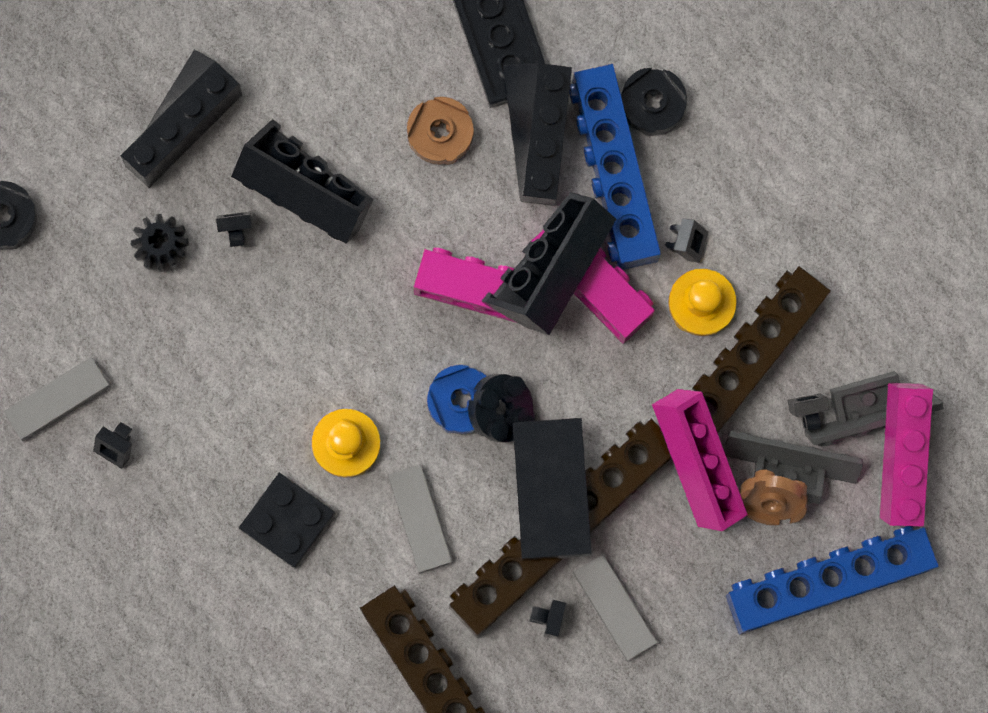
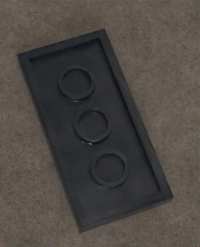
M453 0L489 108L507 103L503 65L545 64L524 1Z
M582 418L514 422L513 436L522 561L592 556Z

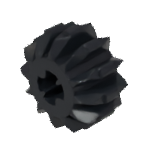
M157 214L155 217L156 223L151 224L150 219L146 217L143 219L145 229L140 227L134 228L133 231L139 238L131 240V246L138 249L134 254L137 261L145 259L144 267L146 269L152 268L156 262L157 270L163 272L165 269L164 263L169 262L170 267L173 269L177 267L174 259L175 256L180 259L186 258L187 255L181 248L189 246V240L182 237L186 232L183 225L176 226V219L171 216L164 223L162 214ZM164 237L165 242L162 243V248L156 249L155 244L158 243V238Z

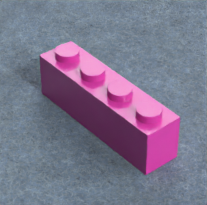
M542 230L531 242L539 239L545 231ZM600 247L592 264L576 288L574 295L624 344L652 318L655 311L652 308L654 304L646 293L642 290L636 292L628 284L630 278L620 267L615 266L613 268L605 260L607 256Z
M435 247L432 251L424 249L413 287L414 295L515 322L482 302V299L488 292L494 294L502 285L503 281L500 278L508 268L513 271L514 268L499 265L496 269L485 266L483 260L467 256L463 260L452 257V252Z
M888 383L880 519L890 526L924 527L933 389L923 384Z
M677 389L653 403L652 407L697 526L724 531L748 515L703 393Z

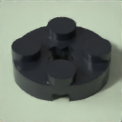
M643 68L636 71L625 82L621 94L628 124L646 136L663 134L676 127L682 120L687 105L686 89L682 81L674 73L665 69L661 71ZM648 94L653 97L659 95L662 98L659 101V108L646 105L648 101L646 96Z
M0 181V212L4 207L8 208V214L11 216L8 221L0 224V250H13L20 247L33 233L37 222V209L24 188L12 182Z
M492 374L484 377L475 386L474 390L477 391L474 394L473 400H469L468 414L472 427L480 436H485L494 442L514 441V422L535 421L533 399L521 377L507 374ZM500 399L506 405L504 415L496 413V408L500 406Z

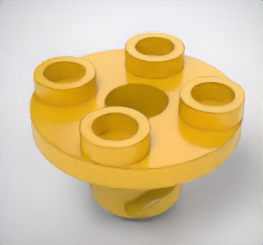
M694 269L680 276L674 283L669 294V311L676 326L682 331L696 336L713 335L726 328L732 320L736 310L735 291L731 283L720 273L710 269Z
M353 409L335 410L324 416L315 427L312 436L313 454L318 464L334 476L344 478L360 476L375 463L379 455L380 435L374 422L364 413Z

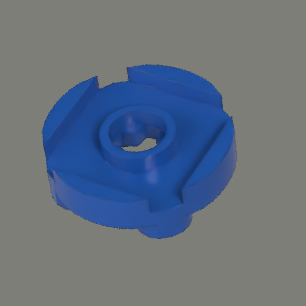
M465 365L450 366L439 372L430 385L427 395L428 410L434 422L447 433L468 434L475 432L468 414L469 400L465 408H461L459 405L454 406L451 401L456 398L455 393L457 391H461L463 395L469 394L471 400H473L474 394L477 391L474 390L475 386L486 375Z

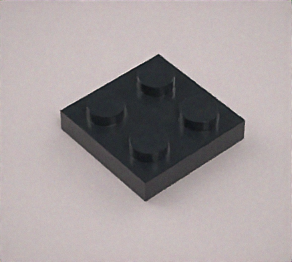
M279 472L238 528L295 569L335 515V512Z

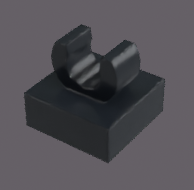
M251 211L217 215L218 232L228 231L230 247L244 245L243 229L252 228Z
M682 218L681 225L674 224L670 226V230L678 235L676 242H666L665 246L689 262L700 263L708 231L695 220Z
M819 393L787 400L789 412L795 417L801 416L804 429L807 428V431L821 428L818 413L829 411L828 398Z
M120 422L112 432L103 426L95 436L93 452L122 469L130 459L132 444L129 442L131 439L129 434L132 428Z
M552 600L550 610L533 606L529 622L546 625L544 637L557 640L566 603Z

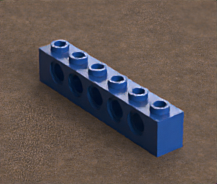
M609 64L574 72L569 95L572 104H578L580 115L576 116L577 128L580 135L585 134L588 146L584 147V156L587 166H593L596 178L591 179L595 198H601L603 207L617 219L609 232L612 242L607 243L611 262L617 261L618 267L622 270L656 263L659 261L661 253L614 66ZM598 99L603 101L606 107L603 110L596 111L591 109L588 103L591 100ZM605 130L610 132L614 139L610 142H602L597 138L596 134L599 131ZM608 162H616L622 170L617 174H610L605 170L604 165ZM622 193L629 198L630 202L625 206H619L613 202L612 196ZM624 225H631L637 230L638 234L633 238H627L621 234L620 228Z
M906 526L893 531L895 536L893 538L882 541L881 536H876L862 541L863 548L850 552L849 547L846 546L829 552L830 559L817 562L816 557L796 563L797 570L785 573L784 568H780L764 574V581L753 584L751 579H747L731 585L733 591L725 596L738 634L740 635L934 570L939 566L925 528L914 530L913 526ZM889 548H896L902 553L903 561L901 565H894L888 560L887 551ZM861 558L868 561L871 567L868 576H862L855 570L856 559ZM825 569H831L836 572L839 579L837 586L830 587L823 582L822 573ZM792 580H799L806 586L804 597H795L790 592L789 586ZM759 591H768L772 594L774 598L772 608L766 609L758 604L757 594Z

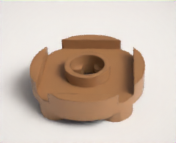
M435 97L434 100H428L425 103L423 101L418 104L411 112L407 122L410 148L419 158L426 162L438 165L454 164L465 155L473 141V123L466 108L460 102L448 97ZM441 123L446 124V131L449 134L436 138L435 132L431 128L433 126L439 127Z
M759 470L755 472V477L747 479L740 486L739 493L747 511V517L756 522L766 525H779L780 520L790 519V524L800 521L806 514L808 504L807 485L802 481L775 476L770 470Z

